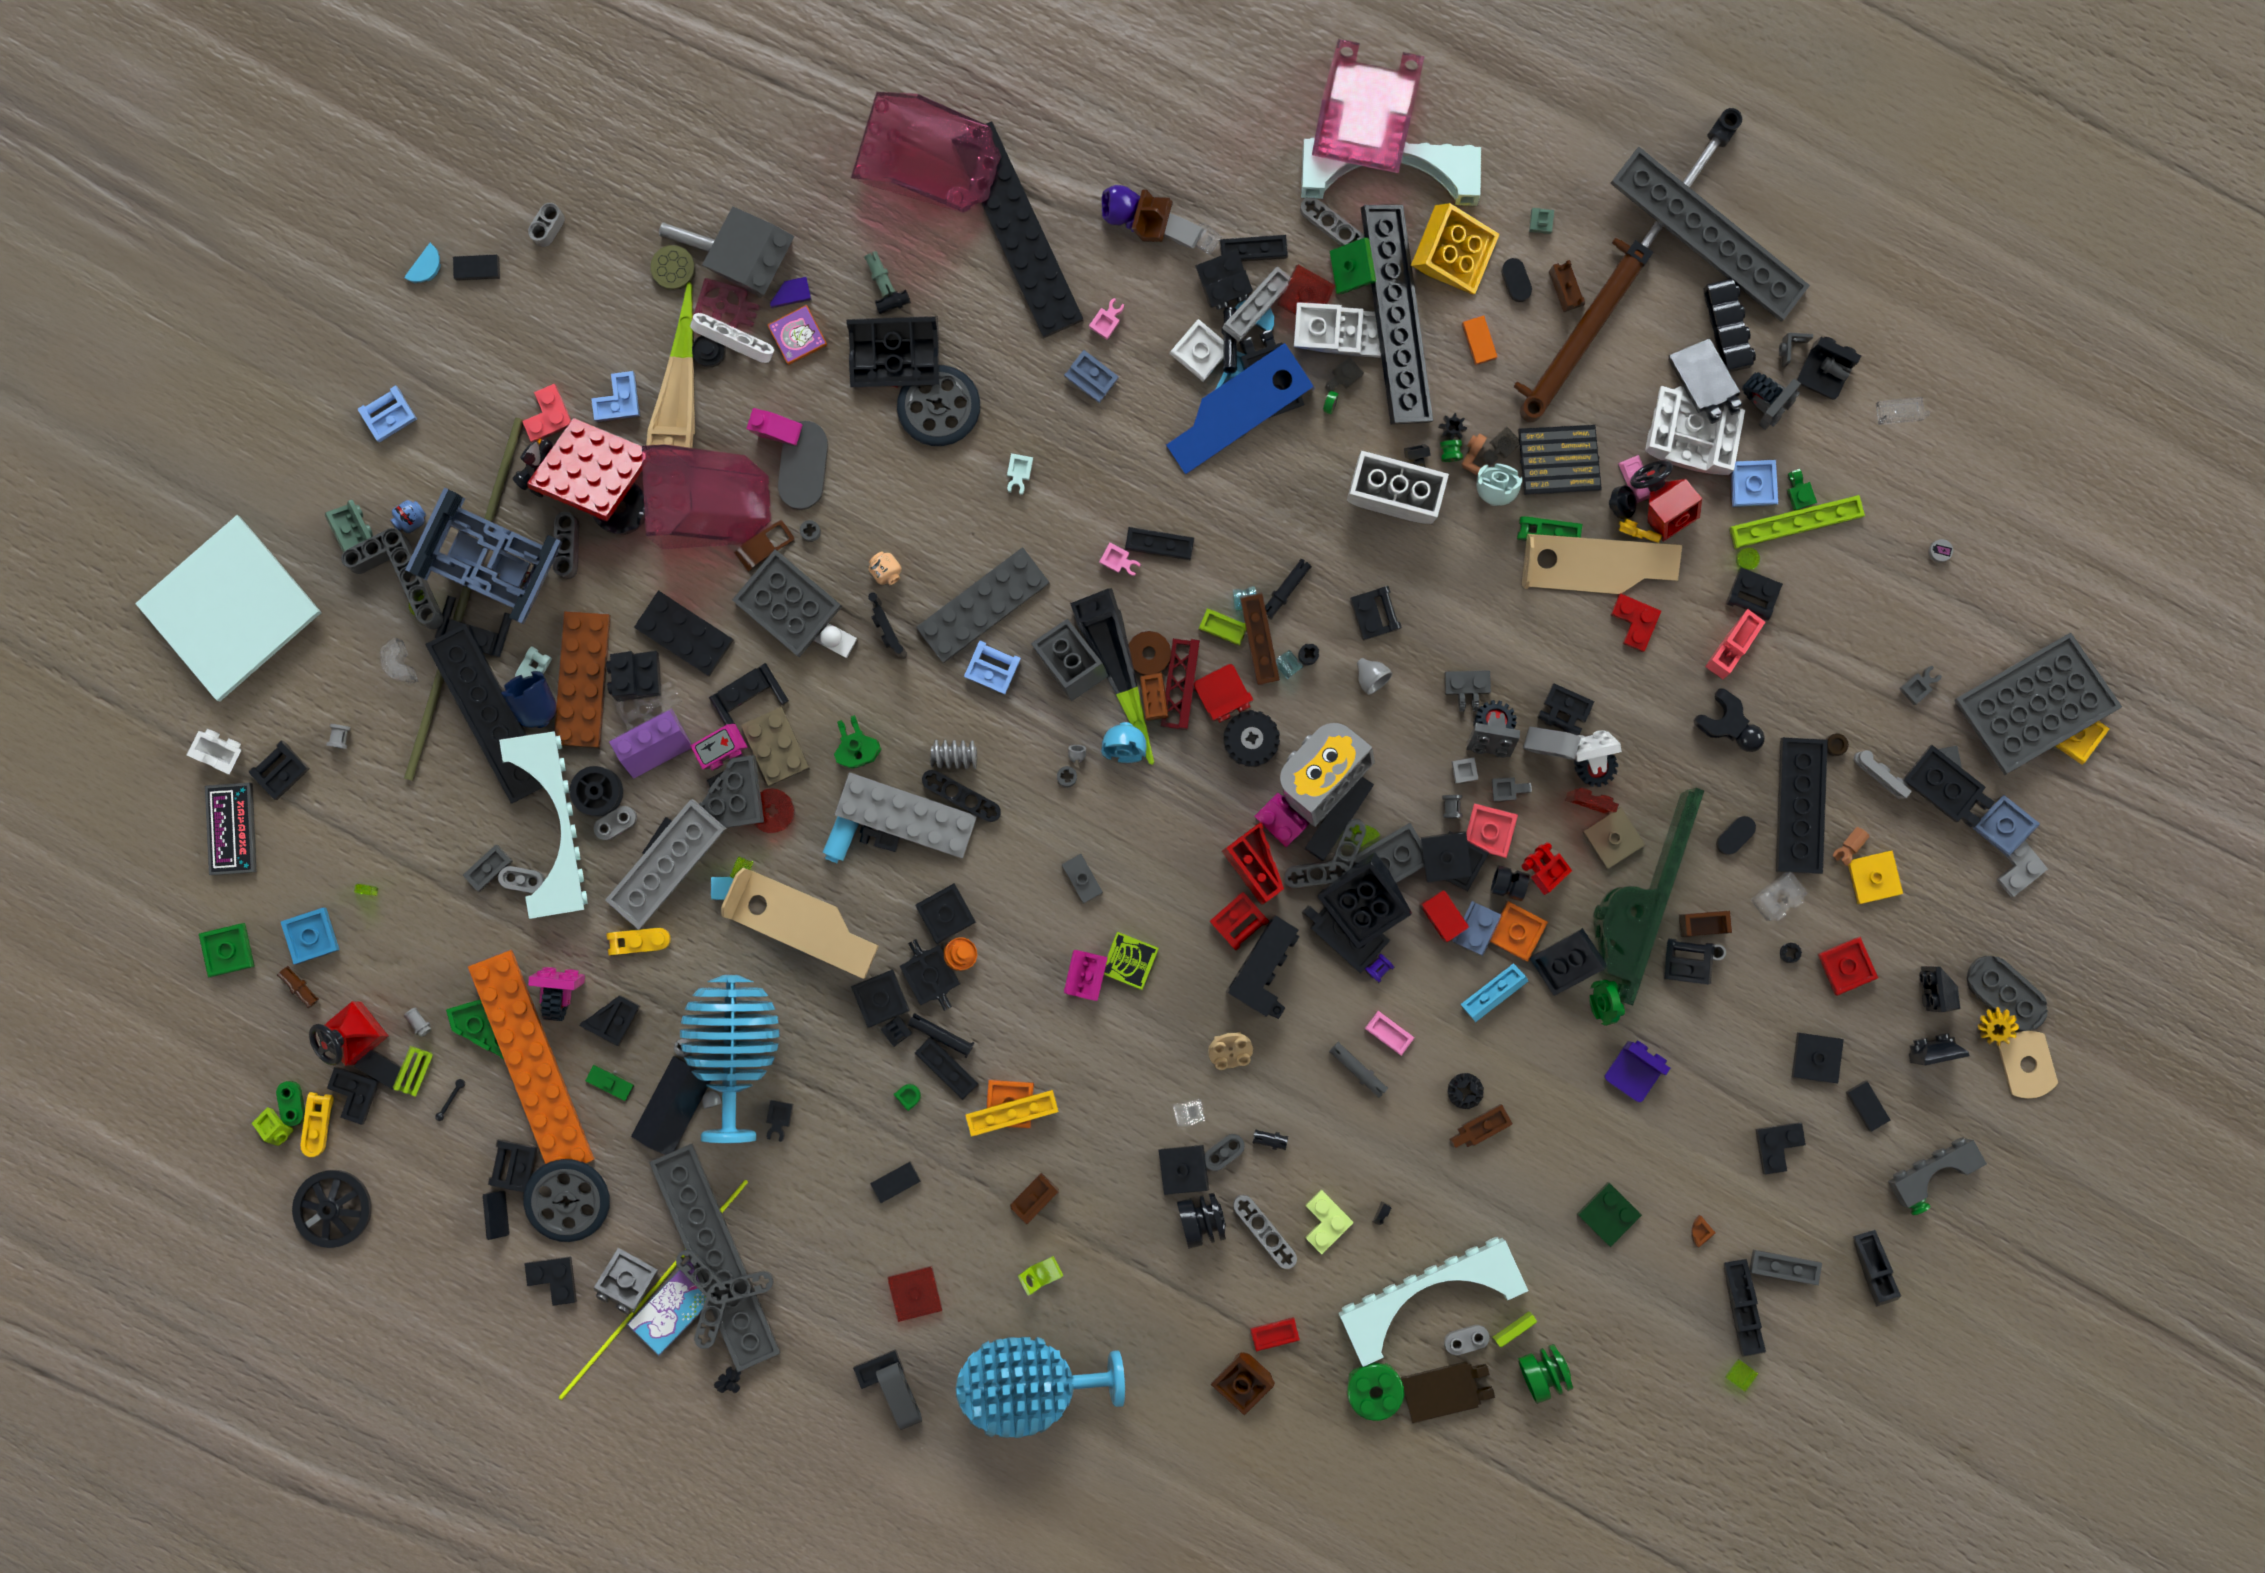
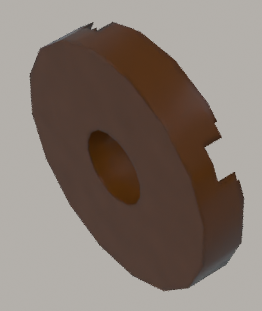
M1140 632L1128 644L1133 668L1139 674H1157L1162 672L1169 664L1171 657L1170 645L1166 638L1157 632ZM1147 647L1153 648L1155 650L1154 658H1144L1143 650Z

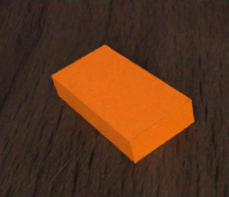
M1485 316L1464 321L1462 326L1475 365L1497 359L1498 356Z

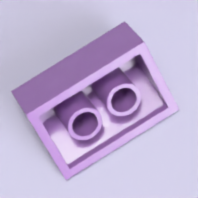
M672 708L609 741L619 761L633 779L691 749L690 745H692Z

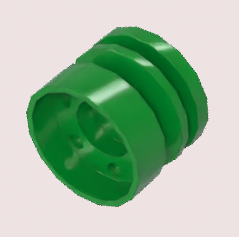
M1554 1344L1548 1346L1550 1357H1548L1543 1348L1540 1349L1541 1361H1537L1532 1353L1518 1358L1522 1375L1536 1404L1551 1399L1549 1388L1552 1386L1559 1395L1563 1394L1560 1383L1563 1384L1567 1391L1573 1390L1568 1365Z

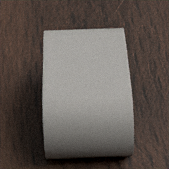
M546 203L540 208L528 229L530 238L538 246L546 247L552 243L565 221L563 212L554 203ZM557 212L554 219H548L550 213ZM539 231H545L543 237L536 238V235Z

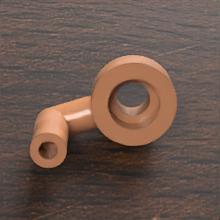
M1480 433L1477 437L1473 435L1466 446L1470 450L1462 462V467L1478 476L1481 467L1472 462L1487 437Z

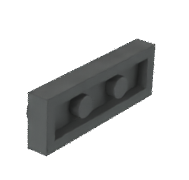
M1753 1249L1750 1264L1751 1273L1819 1286L1821 1262Z

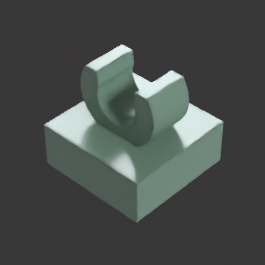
M1532 208L1529 232L1551 234L1554 210Z

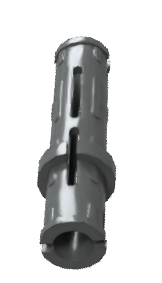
M1339 1041L1330 1049L1329 1053L1334 1055L1360 1080L1359 1083L1361 1085L1365 1084L1378 1098L1382 1096V1093L1386 1092L1388 1087L1373 1075L1374 1072L1372 1070L1369 1071L1345 1049Z

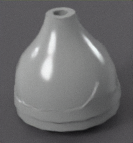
M1364 658L1357 662L1359 684L1368 695L1378 691L1392 677L1393 673L1383 663L1369 661Z

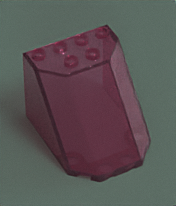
M876 92L851 178L875 188L964 213L975 204L982 203L988 199L1001 154L998 147L994 145L990 126L920 94Z
M666 444L641 446L646 537L661 549L744 544L756 536L771 521L770 491L768 489L769 476L745 455Z

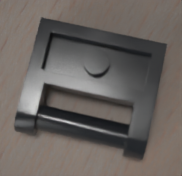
M1741 567L1738 570L1726 604L1732 607L1735 605L1745 610L1749 609L1751 612L1760 615L1762 619L1768 621L1773 613L1774 605L1783 584ZM1740 592L1765 602V608L1739 598L1738 593Z
M1389 586L1350 598L1363 641L1402 629L1401 623L1397 621L1389 596L1391 592ZM1379 596L1381 597L1389 625L1384 627L1374 599Z
M283 740L276 745L277 748L257 767H252L248 771L274 800H278L310 769ZM284 754L286 758L264 777L263 773Z
M1669 938L1666 946L1664 979L1711 984L1715 945L1712 943L1702 945L1678 942L1676 939ZM1675 951L1704 954V960L1676 957Z
M498 1139L496 1143L498 1149L492 1177H489L488 1185L524 1192L526 1184L532 1176L538 1147ZM507 1149L512 1150L506 1180H502L501 1175Z

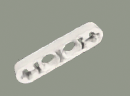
M702 313L693 315L690 327L696 333L759 362L767 363L771 360L774 349L770 344Z

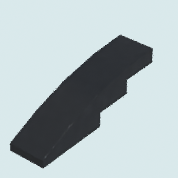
M1361 777L1325 816L1304 849L1321 861H1324L1343 833L1346 824L1353 818L1374 784Z
M1747 1259L1725 1262L1724 1269L1742 1357L1765 1353L1766 1349L1761 1333L1762 1325L1757 1309L1758 1301Z

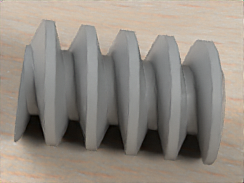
M935 740L931 747V768H933L935 762L938 768H942L944 762L947 768H951L954 762L956 768L959 769L963 762L966 769L969 768L971 763L974 769H976L977 747H975L973 741L970 742L969 747H966L965 741L962 740L960 746L957 747L955 740L952 741L951 746H948L946 740L943 741L942 746H939L938 740Z

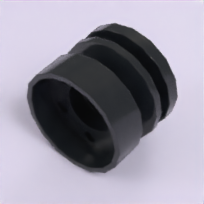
M1214 1193L1209 1194L1211 1202L1209 1205L1205 1204L1203 1195L1200 1196V1207L1197 1208L1191 1198L1177 1202L1188 1249L1202 1246L1203 1234H1207L1211 1243H1214L1213 1232L1218 1231L1220 1241L1226 1240V1223L1222 1207Z

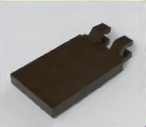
M1465 1361L1401 1377L1412 1424L1479 1408L1478 1405H1481V1400L1495 1398L1492 1386L1477 1388L1475 1378L1490 1375L1486 1363L1472 1366V1364H1468Z

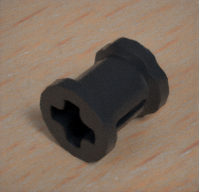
M1314 644L1303 645L1298 653L1299 661L1308 666L1314 664L1319 658L1318 647ZM1304 650L1307 652L1312 650L1314 652L1312 654L1313 659L1311 657L1306 659L1304 657L1306 654Z

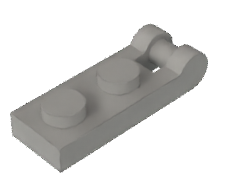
M1865 750L1854 755V762L1898 799H1905L1912 792L1907 788L1908 784L1903 779L1895 778L1889 773L1891 770L1883 763L1878 764L1873 760L1872 752Z

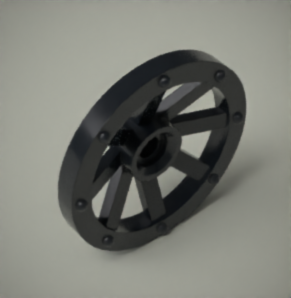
M326 1170L312 1175L301 1184L294 1196L292 1215L297 1230L307 1241L319 1247L336 1248L354 1241L363 1233L370 1220L372 1205L368 1190L356 1176L342 1170ZM334 1178L327 1198L319 1181ZM342 1181H345L354 1188V1190L340 1199L336 1198ZM311 1187H313L320 1203L304 1200ZM359 1196L361 1211L343 1208L345 1203ZM327 1206L331 1208L330 1214L326 1211ZM303 1207L315 1210L317 1214L305 1222ZM340 1216L360 1219L356 1227L351 1231L341 1220ZM320 1220H323L322 1237L310 1229ZM331 1221L342 1232L344 1237L330 1239Z

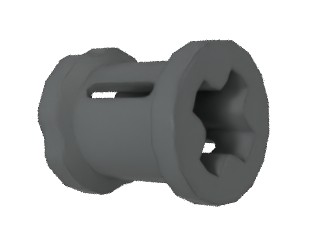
M1443 795L1442 799L1445 803L1443 818H1463V814L1460 811L1462 795Z

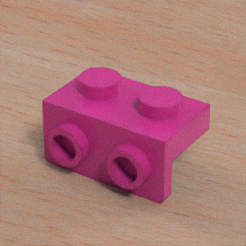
M1279 793L1254 816L1285 847L1309 825L1306 819L1290 807L1285 796Z
M1073 950L1064 993L1098 1001L1108 957Z

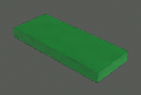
M596 1065L592 1066L585 1080L624 1101L627 1100L634 1084Z

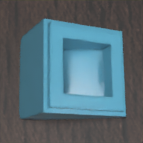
M711 877V900H725L734 877Z

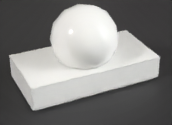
M828 623L814 641L848 658L857 638Z

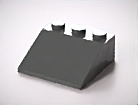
M732 206L702 266L762 298L795 236L767 221Z

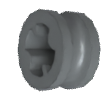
M807 520L801 524L800 534L806 541L813 542L820 537L821 529L816 522ZM810 525H812L813 529L816 528L811 537L804 533Z
M1069 766L1062 767L1057 773L1058 783L1063 787H1072L1077 781L1076 771ZM1064 771H1069V774L1074 776L1073 780L1070 778V782L1066 783L1065 779H1061V774L1064 775Z

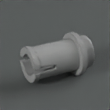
M416 1007L404 1014V1018L407 1019L415 1030V1035L423 1037L431 1031V1024L424 1020Z

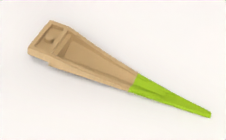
M690 282L687 283L670 358L648 427L646 451L652 453L692 455L693 434H695L694 356L692 354L693 330L690 327L693 318L692 284Z

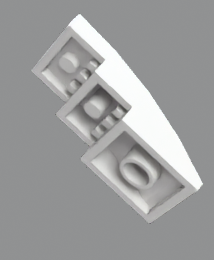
M1297 302L1295 348L1333 354L1381 358L1375 312L1363 311V309L1342 308V305Z

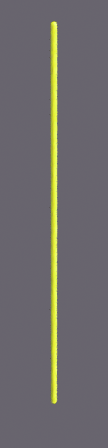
M747 1180L743 1181L720 1208L722 1213L748 1184ZM676 1261L641 1300L635 1312H631L561 1393L559 1396L560 1400L567 1395L676 1268Z

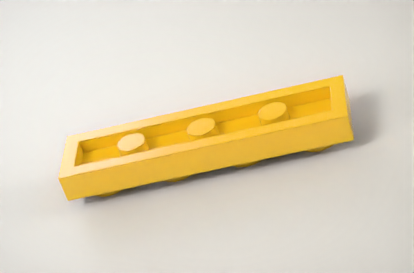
M1049 1090L965 1114L972 1137L1057 1113L1059 1110L1054 1092Z

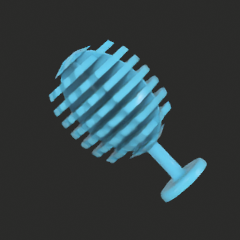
M722 975L707 982H726L725 988H699L692 996L725 997V1001L688 1002L685 1010L724 1011V1014L682 1016L681 1024L724 1027L680 1030V1037L724 1041L681 1043V1048L683 1052L723 1054L684 1057L689 1066L723 1067V1069L691 1071L700 1080H722V1084H706L708 1087L722 1092V1128L702 1132L701 1141L709 1143L756 1141L755 1131L736 1129V1092H740L753 1085L736 1084V1080H759L766 1074L767 1070L736 1069V1067L772 1065L775 1058L773 1056L740 1053L777 1051L779 1044L736 1040L780 1037V1030L736 1026L779 1023L776 1015L736 1014V1011L775 1010L773 1002L736 1001V997L768 996V994L762 988H735L736 982L754 981L739 975Z
M1007 1337L994 1340L992 1343L987 1341L981 1345L977 1352H973L968 1357L963 1368L961 1367L956 1382V1398L964 1416L966 1414L970 1419V1424H973L978 1429L982 1428L987 1436L993 1437L996 1434L1004 1438H1022L1027 1435H1035L1039 1431L1042 1433L1052 1423H1056L1062 1417V1413L1071 1401L1073 1389L1108 1386L1113 1405L1116 1407L1124 1406L1125 1378L1120 1351L1115 1350L1109 1353L1108 1372L1072 1375L1065 1359L1063 1361L1060 1356V1350H1055L1050 1345L1049 1347L1046 1346L1042 1338L1036 1337L1035 1340H1031L1030 1337Z

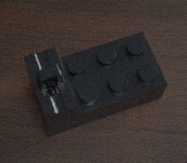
M1274 915L1226 992L1265 1017L1270 1015L1279 1019L1285 1007L1277 1001V996L1263 987L1265 985L1269 986L1276 976L1273 973L1276 966L1281 967L1288 956L1285 954L1287 948H1293L1300 937L1297 935L1299 930Z

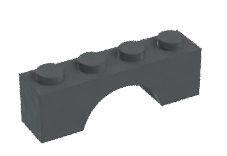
M1964 1137L1956 1139L1951 1143V1147L1933 1152V1157L1926 1161L1921 1159L1912 1164L1913 1168L1908 1171L1901 1170L1895 1173L1893 1179L1889 1180L1888 1183L1901 1206L1909 1208L1927 1198L1928 1182L1932 1175L1942 1168L1952 1167L1959 1173L1969 1175L1987 1165L1974 1140L1964 1139Z

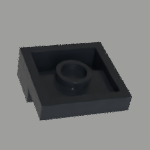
M1237 250L1195 265L1210 308L1216 306L1217 310L1229 306L1228 301L1236 298L1237 302L1247 299L1249 293L1253 292Z
M628 651L610 654V660L606 661V668L608 674H611V682L607 683L609 694L614 699L620 702L661 696L659 653L657 651L636 654Z

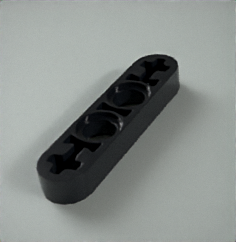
M928 770L923 774L922 783L928 790L985 821L995 822L1000 818L1001 809L995 802L936 770ZM933 774H936V779L941 783L943 779L947 780L942 786L941 792L937 791L940 786L936 784L928 785L927 776L932 777ZM950 784L958 787V794L954 797L947 796L945 791L946 787ZM969 795H974L978 799L977 805L973 808H969L965 804V799ZM982 800L986 801L985 807H996V816L987 818L988 813L982 809L980 814L976 812L981 807Z

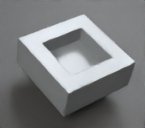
M1475 758L1451 762L1455 784L1478 780Z

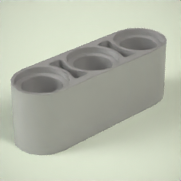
M1529 727L1523 749L1537 754L1574 760L1581 737L1567 732Z

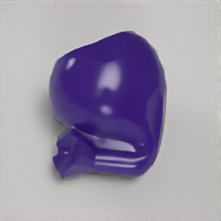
M1113 185L1103 191L1101 197L1103 219L1112 225L1120 226L1125 224L1126 228L1134 232L1132 225L1140 196L1123 185Z

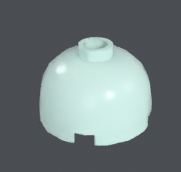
M1495 464L1494 467L1489 468L1488 465H1484L1479 470L1476 488L1479 496L1485 502L1493 506H1502L1509 504L1517 497L1522 477L1519 478L1518 471L1507 465Z

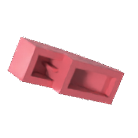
M1747 609L1724 638L1705 667L1722 680L1726 678L1740 658L1746 653L1765 624V621Z

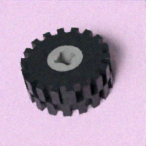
M1243 711L1235 715L1228 723L1223 737L1224 748L1231 760L1233 759L1237 764L1244 765V767H1258L1267 763L1276 754L1280 744V732L1277 729V724L1271 720L1269 715H1265L1261 711Z

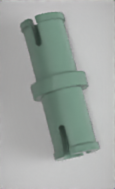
M877 251L872 252L873 255L871 253L867 254L864 258L872 272L871 277L873 281H876L882 297H888V294L889 296L893 295L895 290L888 278L889 272L887 269H884Z

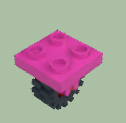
M543 967L542 970L529 976L528 986L540 987L541 1013L544 1020H564L566 1009L570 1005L572 990L584 984L585 974H578L579 971L567 969L565 972H556V968Z

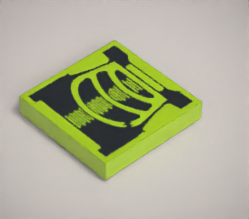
M1117 932L1107 956L1104 975L1143 990L1159 948Z

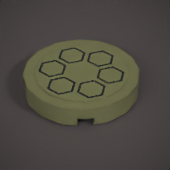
M668 245L660 248L654 254L651 260L650 271L654 280L661 287L667 290L682 289L687 286L688 282L692 281L695 275V263L693 257L686 249L677 245Z

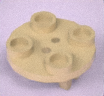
M1241 1032L1227 1033L1214 1037L1209 1046L1208 1055L1218 1070L1245 1066L1251 1061L1253 1045L1251 1040L1241 1034Z

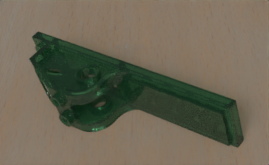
M1699 788L1689 789L1680 794L1650 887L1646 890L1635 886L1614 888L1603 897L1601 904L1597 905L1594 910L1593 917L1596 918L1594 922L1595 938L1598 937L1599 953L1608 965L1600 973L1622 980L1621 984L1618 983V994L1620 1002L1624 1005H1634L1704 794V790ZM1632 907H1634L1636 910V914L1634 917L1631 914ZM1612 940L1615 941L1614 946H1612V944H1611V941H1612Z

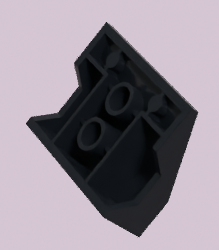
M938 316L846 320L850 346V387L939 385Z

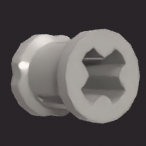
M330 724L332 729L330 740L326 746L347 749L345 743L347 732L350 731L351 727Z

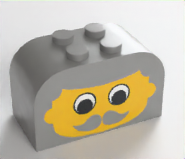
M1339 723L1323 725L1313 735L1310 734L1304 739L1302 747L1298 751H1293L1289 755L1287 763L1281 770L1280 781L1287 803L1310 824L1316 827L1375 763L1373 748L1345 725Z

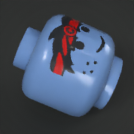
M405 500L392 509L393 519L390 521L397 530L400 531L402 529L406 533H411L424 524L426 514L416 501Z

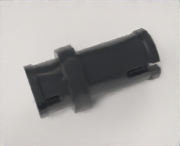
M905 289L899 293L895 291L893 295L876 300L875 303L879 314H882L897 307L901 309L903 305L910 304L911 301Z
M1255 1129L1253 1144L1270 1146L1273 1150H1277V1148L1286 1150L1288 1136L1280 1135V1132L1273 1134Z

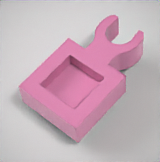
M1115 298L1110 301L1109 309L1105 311L1101 308L1089 325L1091 330L1106 340L1109 339L1120 323L1116 315L1124 310V304L1119 309L1113 308V304L1116 302Z
M1109 543L1099 561L1100 564L1117 573L1123 568L1131 576H1135L1136 573L1130 571V566H1141L1138 561L1127 559L1129 552L1112 543Z

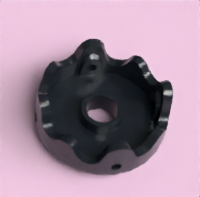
M633 483L621 501L626 503L624 512L617 513L614 511L608 521L592 515L602 529L615 535H626L642 526L648 514V500L643 490L635 483Z

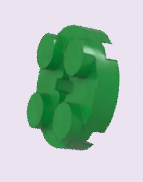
M1608 980L1593 982L1590 988H1594L1593 995H1589L1593 1015L1597 1020L1601 1019L1603 1021L1601 1024L1604 1026L1617 1023L1620 1016L1625 1014L1624 1005L1620 1002L1617 983Z

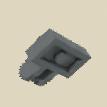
M1451 671L1444 673L1445 695L1458 694L1459 711H1465L1466 708L1464 694H1472L1473 711H1478V694L1491 693L1490 671Z

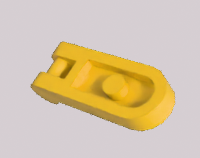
M664 928L606 933L610 944L608 955L663 950L671 943V935ZM624 938L625 947L619 948L618 939Z
M309 1092L307 1096L300 1143L301 1151L305 1156L316 1157L325 1150L331 1107L334 1101L333 1095L325 1094L324 1096H319L318 1093ZM316 1104L322 1105L321 1111H315Z

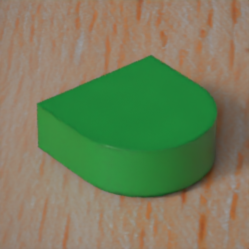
M906 1084L893 1094L907 1111L912 1109L921 1099L920 1089L914 1084Z

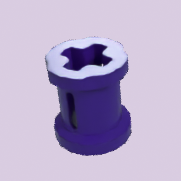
M1381 953L1378 955L1379 958L1370 967L1365 968L1366 972L1378 983L1381 982V978L1390 969L1393 970L1395 968ZM1383 964V967L1378 972H1376V970Z

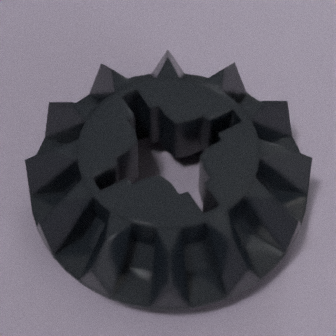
M1458 1074L1448 1085V1097L1460 1109H1471L1478 1106L1483 1098L1484 1087L1480 1079L1473 1074ZM1469 1083V1090L1475 1094L1467 1095L1463 1100V1093L1457 1087L1465 1088Z

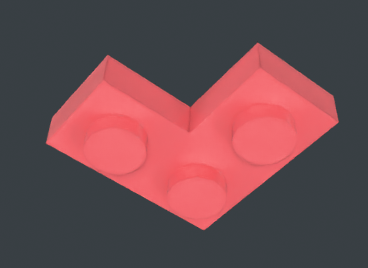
M555 384L534 392L542 413L522 421L531 442H537L538 439H543L566 429L571 422V418Z

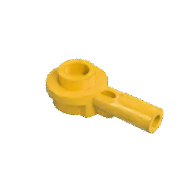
M1625 519L1624 522L1619 521L1620 527L1618 530L1641 539L1644 537L1656 543H1659L1662 538L1661 534L1638 528V523L1632 520Z

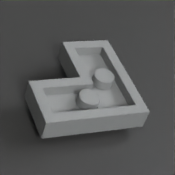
M2024 841L2007 857L2013 864V867L1996 880L2010 897H2014L2047 871L2048 868L2028 843Z

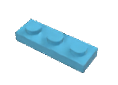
M1513 963L1461 1003V1006L1477 1022L1525 985L1528 979Z

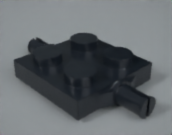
M917 939L913 940V943H908L914 956L908 962L900 965V968L920 1006L930 1000L938 999L943 1011L947 1010V1007L948 1009L952 1006L946 994L961 983L954 970L946 964L941 946L937 945L930 950L922 951Z

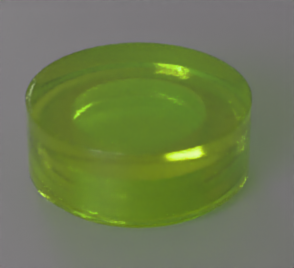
M1744 548L1736 556V563L1739 568L1752 570L1760 562V555L1754 548Z

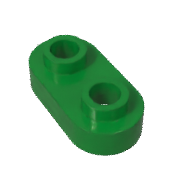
M295 1081L283 1082L276 1090L280 1117L285 1125L296 1126L304 1121L305 1105L302 1090ZM286 1089L290 1090L289 1097L284 1093ZM290 1111H293L295 1114L293 1119L289 1117Z

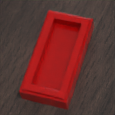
M1294 1317L1250 1328L1256 1352L1300 1341Z

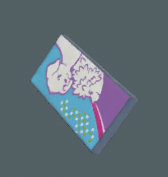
M689 1259L684 1266L689 1264L693 1268L689 1271L692 1274L695 1270ZM679 1269L626 1325L660 1356L702 1312L706 1296Z

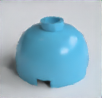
M1123 722L1108 729L1103 737L1101 753L1110 760L1112 756L1118 757V762L1121 763L1139 762L1142 760V756L1144 758L1146 756V740L1138 728L1134 727L1131 723Z

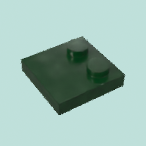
M1609 1182L1577 1213L1609 1247L1642 1216Z

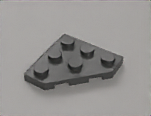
M755 755L731 758L724 772L715 780L708 790L709 793L699 805L725 828L763 823L764 817Z

